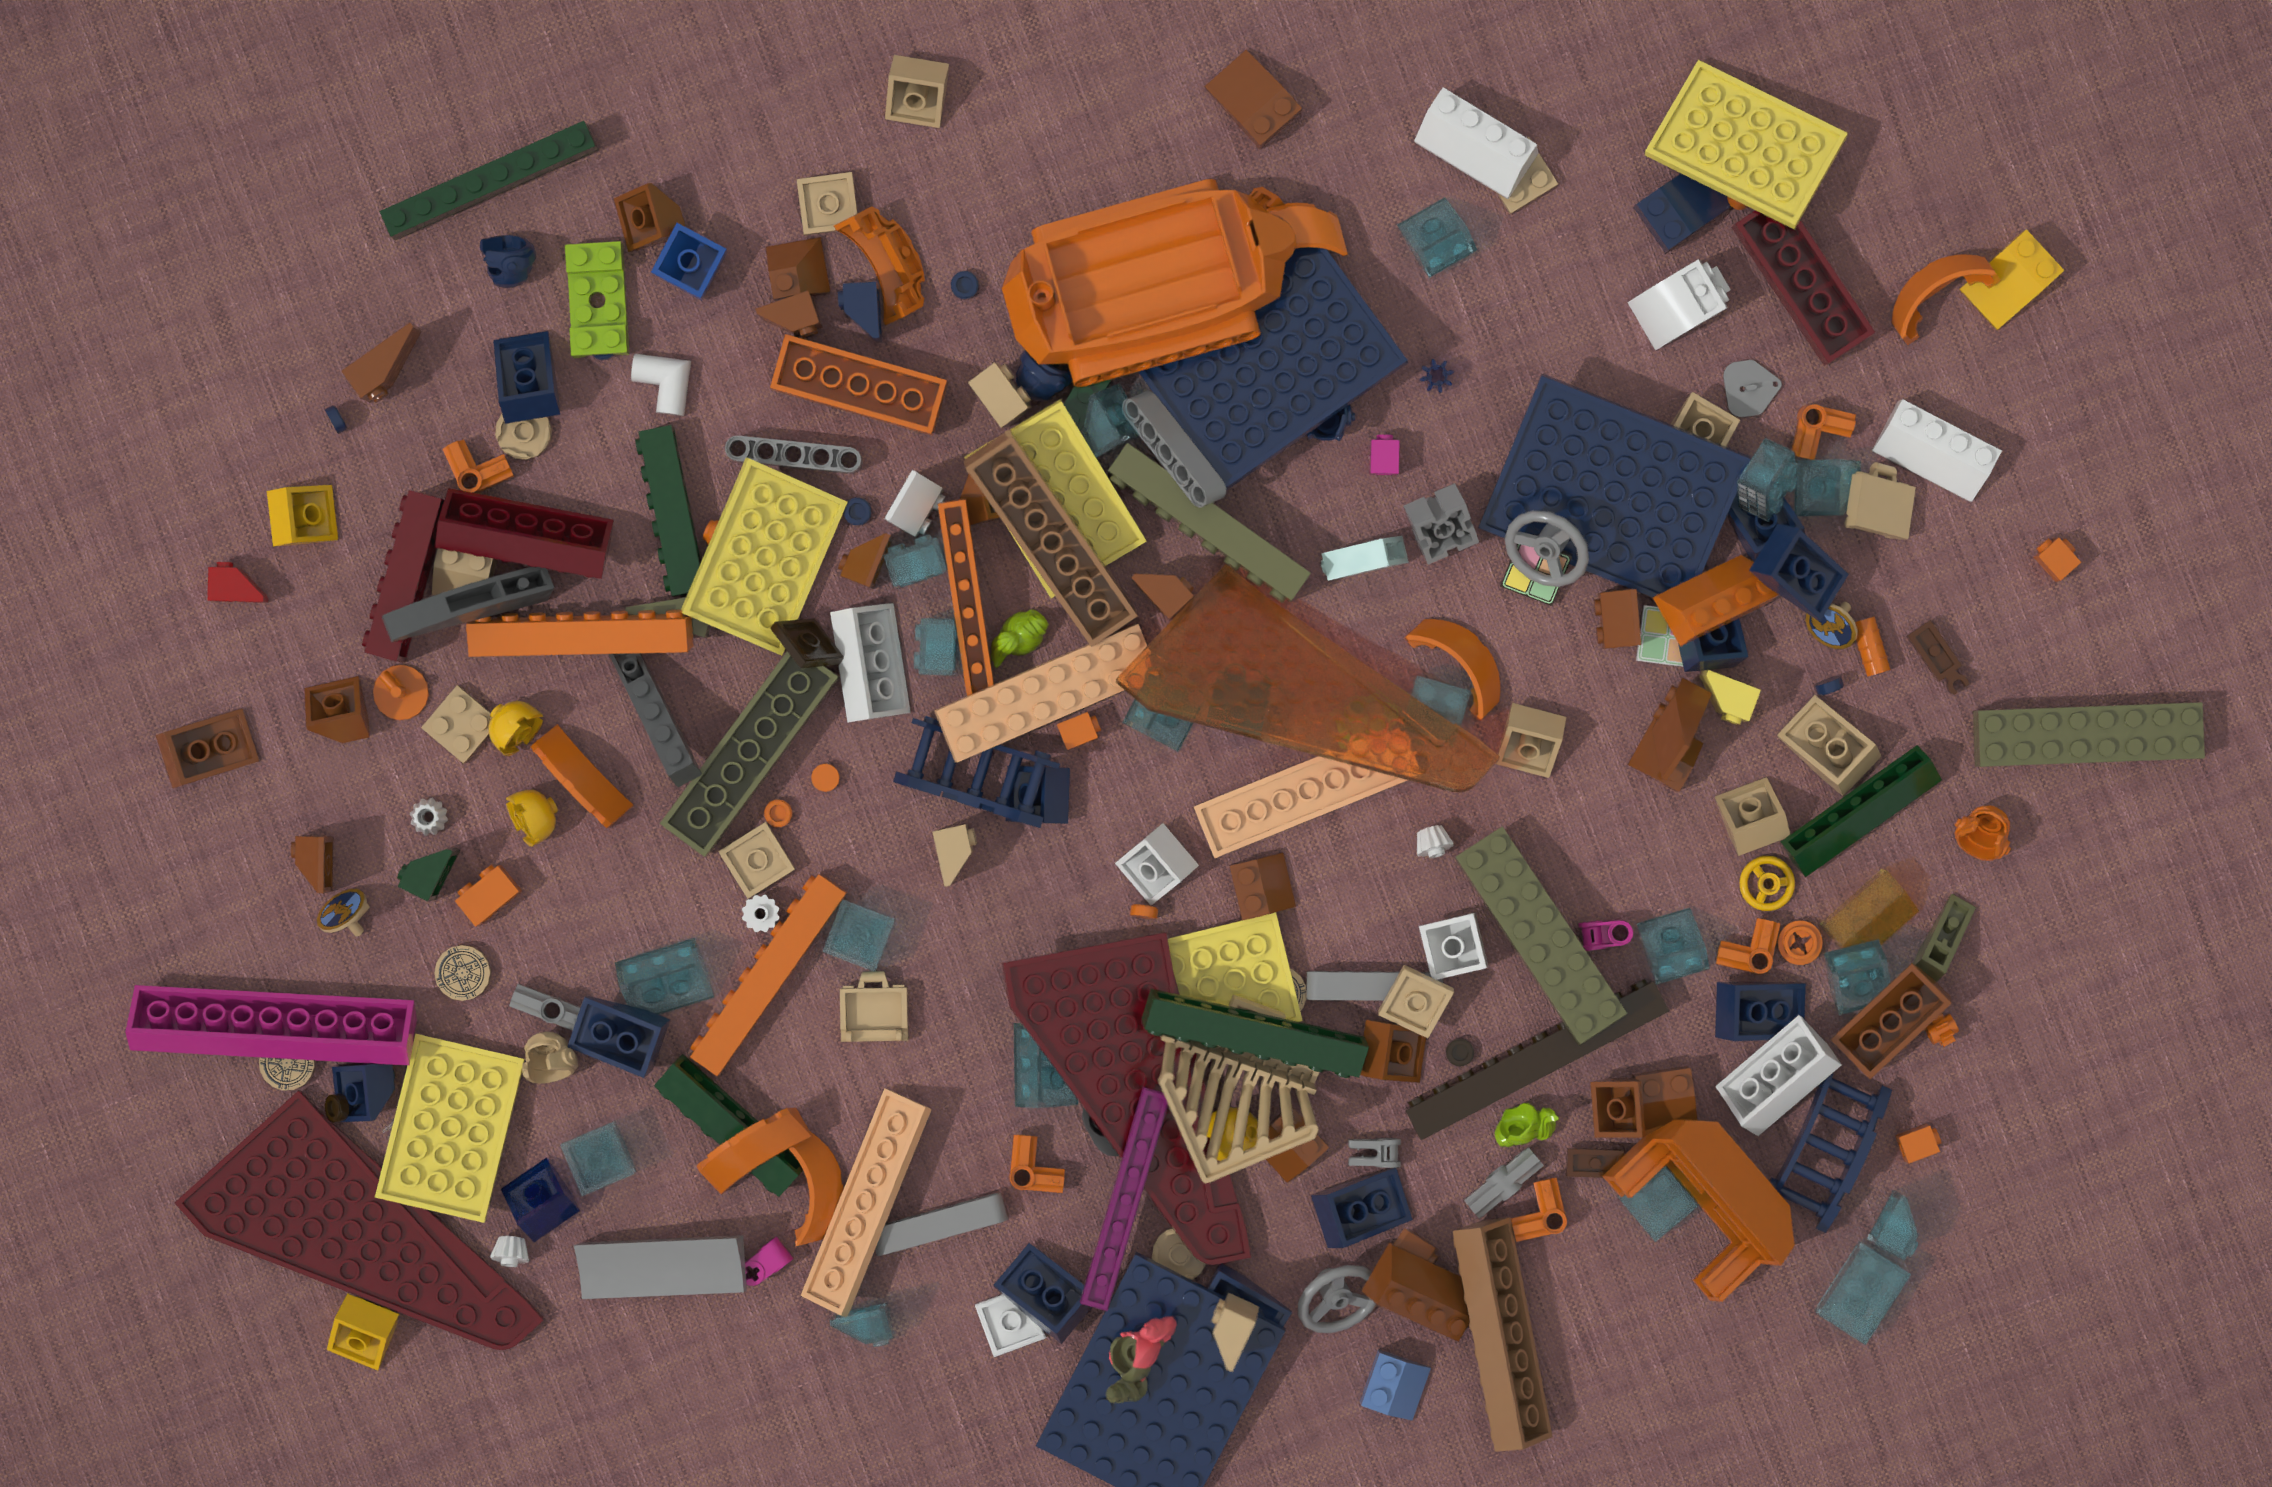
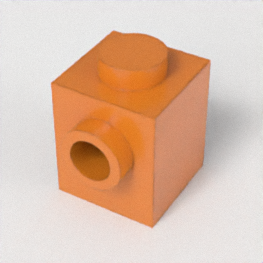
M2059 537L2054 538L2052 541L2050 538L2044 540L2036 548L2038 553L2033 557L2055 582L2064 579L2081 563L2074 554L2076 550L2067 539L2061 540Z

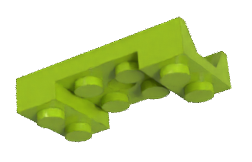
M622 242L565 245L571 323V356L573 358H581L589 355H629ZM596 293H601L605 296V304L601 308H594L590 304L591 297Z

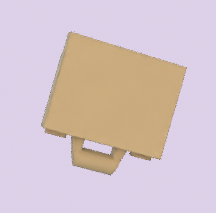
M1877 462L1871 465L1869 474L1861 471L1852 474L1846 513L1848 517L1845 520V527L1879 534L1889 539H1908L1916 487L1897 482L1896 468ZM1878 474H1879V475H1883V476H1887L1888 478H1887V479L1879 478V477H1878Z
M864 971L861 974L858 988H854V985L840 988L841 1042L908 1041V987H904V985L889 987L884 971ZM882 982V987L865 988V983Z

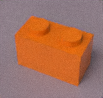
M490 865L479 874L482 879L475 885L469 882L457 892L460 897L455 900L456 904L475 927L483 924L522 892V889L502 865H498L495 868L493 865Z

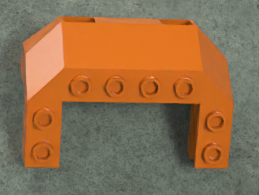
M1673 1120L1643 1137L1603 1175L1604 1179L1620 1197L1626 1195L1628 1198H1632L1666 1166L1731 1241L1693 1279V1282L1710 1301L1723 1302L1760 1264L1781 1266L1795 1246L1790 1205L1719 1122Z

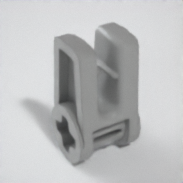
M1348 1139V1146L1351 1149H1357L1358 1151L1360 1149H1375L1378 1153L1375 1156H1364V1154L1362 1156H1350L1348 1158V1165L1382 1168L1401 1167V1161H1398V1145H1401V1139ZM1387 1147H1390V1159L1387 1158Z

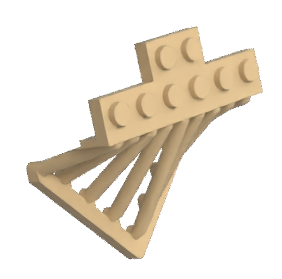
M1234 994L1228 1005L1261 1014L1286 1018L1285 1013ZM1163 1034V1036H1160L1161 1040L1165 1041L1162 1071L1158 1080L1201 1180L1204 1183L1212 1182L1315 1139L1318 1126L1308 1093L1315 1095L1317 1090L1314 1083L1319 1072L1313 1071L1305 1065L1289 1066L1281 1060L1274 1058L1263 1060L1247 1052L1236 1054L1225 1047L1209 1048L1202 1045L1201 1042L1194 1040L1182 1042L1171 1035ZM1181 1047L1176 1086H1174L1172 1080L1174 1079L1175 1050ZM1194 1053H1197L1185 1111L1182 1100L1187 1094L1186 1088L1190 1060ZM1212 1058V1065L1195 1134L1192 1124L1197 1118V1107L1205 1068ZM1226 1064H1229L1205 1157L1203 1149L1207 1142V1132L1219 1080ZM1245 1070L1231 1151L1228 1158L1217 1162L1233 1091L1242 1071ZM1259 1076H1261L1257 1142L1255 1147L1243 1151L1252 1092ZM1276 1081L1279 1087L1283 1130L1281 1136L1269 1140L1271 1091ZM1291 1087L1295 1088L1305 1126L1296 1130L1293 1121Z

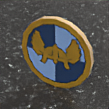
M1842 602L1840 606L1831 604L1821 621L1806 613L1805 621L1810 633L1820 643L1830 648L1845 649L1850 647L1857 639L1858 632L1855 621L1848 613L1851 610V606L1847 602Z
M348 889L336 894L319 911L317 917L318 927L322 931L329 933L348 927L354 936H360L364 929L358 923V920L370 908L367 904L366 895L359 889Z

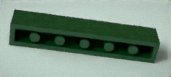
M668 425L638 431L639 438L635 439L638 455H643L645 466H641L644 483L649 482L651 493H647L646 498L649 510L654 509L656 520L652 521L654 536L660 537L662 548H657L660 564H665L667 575L663 576L666 592L671 591V595L676 597L688 594L701 564V558L674 426Z
M1916 745L1782 840L1781 844L1793 864L1807 877L1937 785L1942 779L1932 760Z
M683 1054L654 1085L662 1097L675 1104L685 1117L694 1121L706 1136L712 1137L719 1145L758 1122ZM787 1149L758 1166L749 1174H753L758 1178L769 1192L780 1197L803 1169L794 1154Z

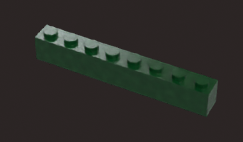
M581 121L379 212L390 237L398 240L592 154L599 149L588 124L585 121Z
M1155 989L1150 990L1142 1016L1145 1030L1152 1035L1163 1036V1034L1174 1036V1038L1182 1042L1194 1040L1201 1042L1202 1045L1209 1048L1225 1047L1233 1053L1244 1054V1052H1247L1263 1060L1274 1058L1281 1060L1289 1066L1305 1065L1316 1072L1332 1071L1343 1078H1350L1351 1076L1360 1077L1369 1049L1367 1041L1363 1036Z

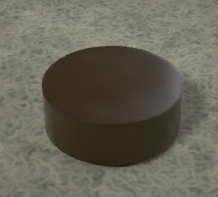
M1456 1038L1448 1043L1446 1057L1451 1064L1462 1067L1469 1064L1473 1059L1474 1049L1467 1040Z
M341 1093L332 1094L326 1098L324 1108L328 1119L331 1122L345 1121L349 1115L347 1098Z

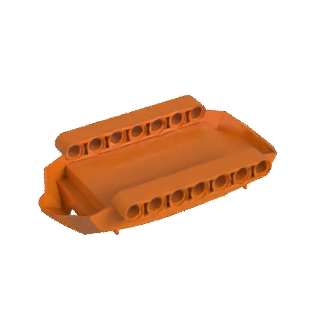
M1206 179L1036 227L1031 231L1034 244L1021 250L1010 263L1002 286V292L1015 339L1038 364H1068L1074 386L1084 387L1257 338L1261 331L1255 311L1280 297L1285 262L1293 255L1296 246V235L1292 226L1286 220L1270 214L1250 195L1236 190H1219L1215 179ZM1252 220L1260 244L1257 247L1250 228Z

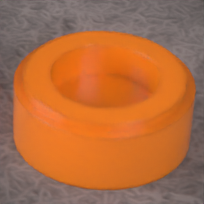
M821 764L813 770L811 780L816 789L827 792L837 787L840 775L833 765Z
M777 799L767 804L764 816L771 826L783 827L791 821L793 811L788 802Z
M1133 904L1131 905L1130 916L1156 920L1159 909L1148 905Z

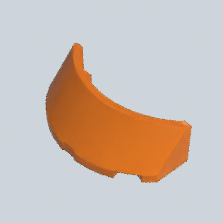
M1286 203L1266 209L1270 214L1282 217L1292 226L1296 235L1295 248H1323L1334 251L1342 256L1348 255L1339 219L1333 212H1326L1309 203ZM1252 220L1250 228L1257 247L1260 244Z
M871 206L834 225L836 231L852 240L871 263L882 291L884 303L883 322L885 325L923 307L925 298L921 294V283L925 281L922 264L918 253L912 245L911 239L894 219L888 221L880 215L879 209Z
M1969 254L1947 256L1929 263L1908 280L1898 295L1891 323L1907 345L1919 338L1917 324L1923 317L1916 308L1948 284L1963 276L1970 286L1979 282L1990 289L2001 281L1985 257Z
M1424 619L1404 637L1412 648L1426 645L1433 650L1437 646L1452 655L1462 665L1474 686L1470 690L1473 696V704L1469 711L1478 721L1485 717L1499 703L1500 677L1497 665L1489 649L1471 631L1453 622L1439 619Z
M558 724L530 746L555 778L606 828L614 825L634 806L591 763Z
M785 1108L773 1116L762 1119L739 1132L707 1155L708 1158L698 1163L696 1167L720 1194H723L752 1170L783 1151L812 1137V1134L797 1108Z
M811 1131L812 1137L789 1148L805 1173L810 1196L809 1211L805 1214V1222L801 1227L795 1229V1246L824 1239L844 1189L841 1178L842 1172L831 1149Z

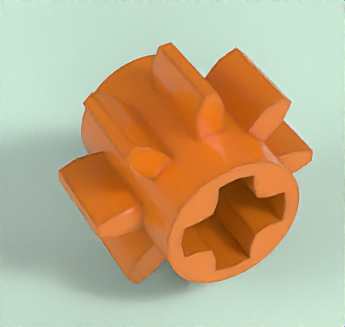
M1941 1013L1924 1029L1933 1045L1939 1042L1943 1047L1955 1042L1956 1040L1953 1035L1959 1032L1956 1022L1949 1013L1945 1016Z

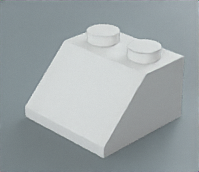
M912 470L884 519L916 538L919 533L924 535L931 524V520L928 519L933 509L938 511V503L943 502L946 497L942 495L944 489Z
M1164 823L1115 863L1150 905H1153L1199 866Z
M1476 912L1419 926L1431 978L1438 980L1489 967Z

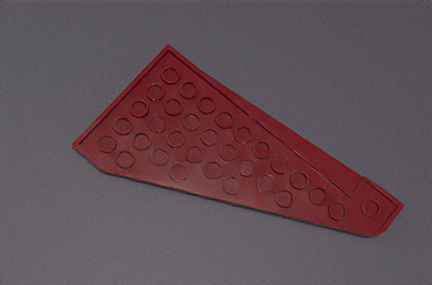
M1166 932L1001 963L1009 1008L1121 1159L1142 1088L1146 1087L1163 1092L1158 1079L1162 1071L1165 1041H1162L1160 1036L1152 1035L1145 1030L1142 1016L1151 989L1180 995L1173 972ZM1181 1047L1175 1050L1174 1079L1172 1080L1174 1086H1176ZM1194 1053L1190 1060L1186 1088L1187 1094L1182 1100L1185 1111L1197 1056L1196 1053ZM1204 1080L1197 1107V1118L1192 1124L1195 1134L1206 1091ZM1168 1104L1144 1185V1191L1197 1260L1209 1265H1217L1251 1258L1247 1231L1230 1174L1209 1183H1204L1201 1180ZM1210 1137L1207 1138V1142L1203 1149L1205 1157L1207 1154Z
M298 1090L175 1202L177 1207L205 1237L495 1350H506L516 1346L544 1320L542 1315L520 1292L429 1210L375 1198L382 1167L324 1116L301 1090Z

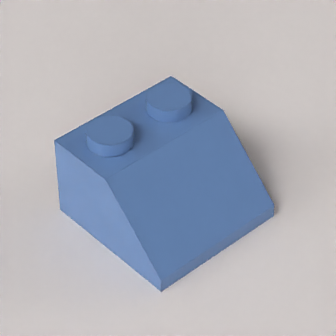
M1378 1349L1360 1399L1361 1406L1389 1416L1413 1420L1431 1367Z

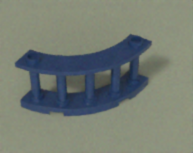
M927 716L924 717L923 721L915 718L912 719V724L924 727L911 770L908 769L907 774L896 771L893 782L936 796H940L942 791V797L1041 828L1044 817L1035 815V809L1032 807L1045 765L1057 769L1060 767L1059 763L1050 761L1052 755L1035 750L1034 755L1003 745L992 747L981 753L971 788H968L967 792L952 788L953 783L951 780L957 762L954 761L950 749L941 778H937L936 783L923 779L924 774L922 771L934 732L943 733L937 719ZM994 749L1012 754L1000 796H996L995 801L982 798L984 792H981ZM1022 759L1034 761L1022 805L1019 804L1018 808L1011 807L1012 801H1010Z
M1834 1072L1818 1085L1806 1119L1789 1155L1776 1178L1771 1177L1769 1179V1182L1783 1198L1815 1212V1216L1819 1217L1816 1229L1824 1233L1828 1231L1841 1210L1842 1206L1838 1204L1844 1194L1850 1193L1877 1135L1874 1129L1878 1118L1883 1119L1892 1093V1089L1882 1085L1876 1094L1871 1093L1869 1095L1832 1078ZM1828 1088L1864 1104L1865 1108L1868 1109L1866 1119L1859 1121L1823 1104ZM1818 1114L1856 1131V1135L1859 1137L1854 1149L1846 1150L1811 1134L1810 1132ZM1805 1143L1843 1160V1164L1846 1166L1840 1178L1835 1177L1833 1179L1797 1162ZM1794 1172L1828 1188L1831 1194L1826 1202H1818L1783 1185L1789 1174Z

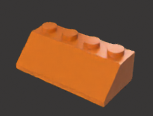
M1739 555L1653 597L1680 647L1765 606L1779 596L1778 593L1763 584L1749 571L1754 563L1753 561Z

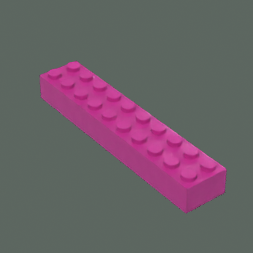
M135 985L125 1033L129 1048L133 1051L410 1065L417 1015L414 1000Z

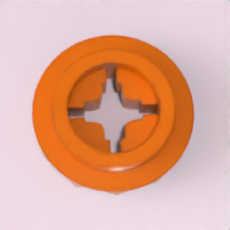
M1798 920L1788 923L1780 931L1777 944L1780 954L1785 960L1795 965H1805L1811 963L1819 956L1823 942L1819 930L1813 924ZM1794 932L1800 938L1810 936L1804 943L1806 953L1799 947L1789 948L1795 943Z

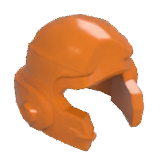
M1991 805L1975 808L1969 815L1957 819L1955 823V838L1960 848L1969 855L1980 860L1992 861L2001 859L2010 852L2011 847L2008 840L2010 821L2001 809Z

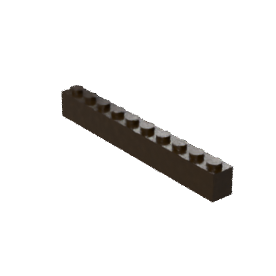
M1644 978L1630 986L1632 990L1624 995L1620 991L1615 993L1627 1015L1581 1046L1577 1044L1563 1021L1556 1024L1558 1029L1549 1034L1544 1030L1532 1036L1533 1042L1523 1047L1519 1043L1507 1049L1508 1055L1498 1060L1497 1056H1494L1481 1063L1483 1068L1473 1072L1472 1069H1469L1457 1076L1458 1081L1448 1085L1447 1082H1444L1432 1089L1434 1093L1424 1098L1423 1095H1419L1407 1102L1409 1106L1405 1108V1111L1420 1140L1439 1132L1669 1012L1655 982L1652 980L1647 982Z

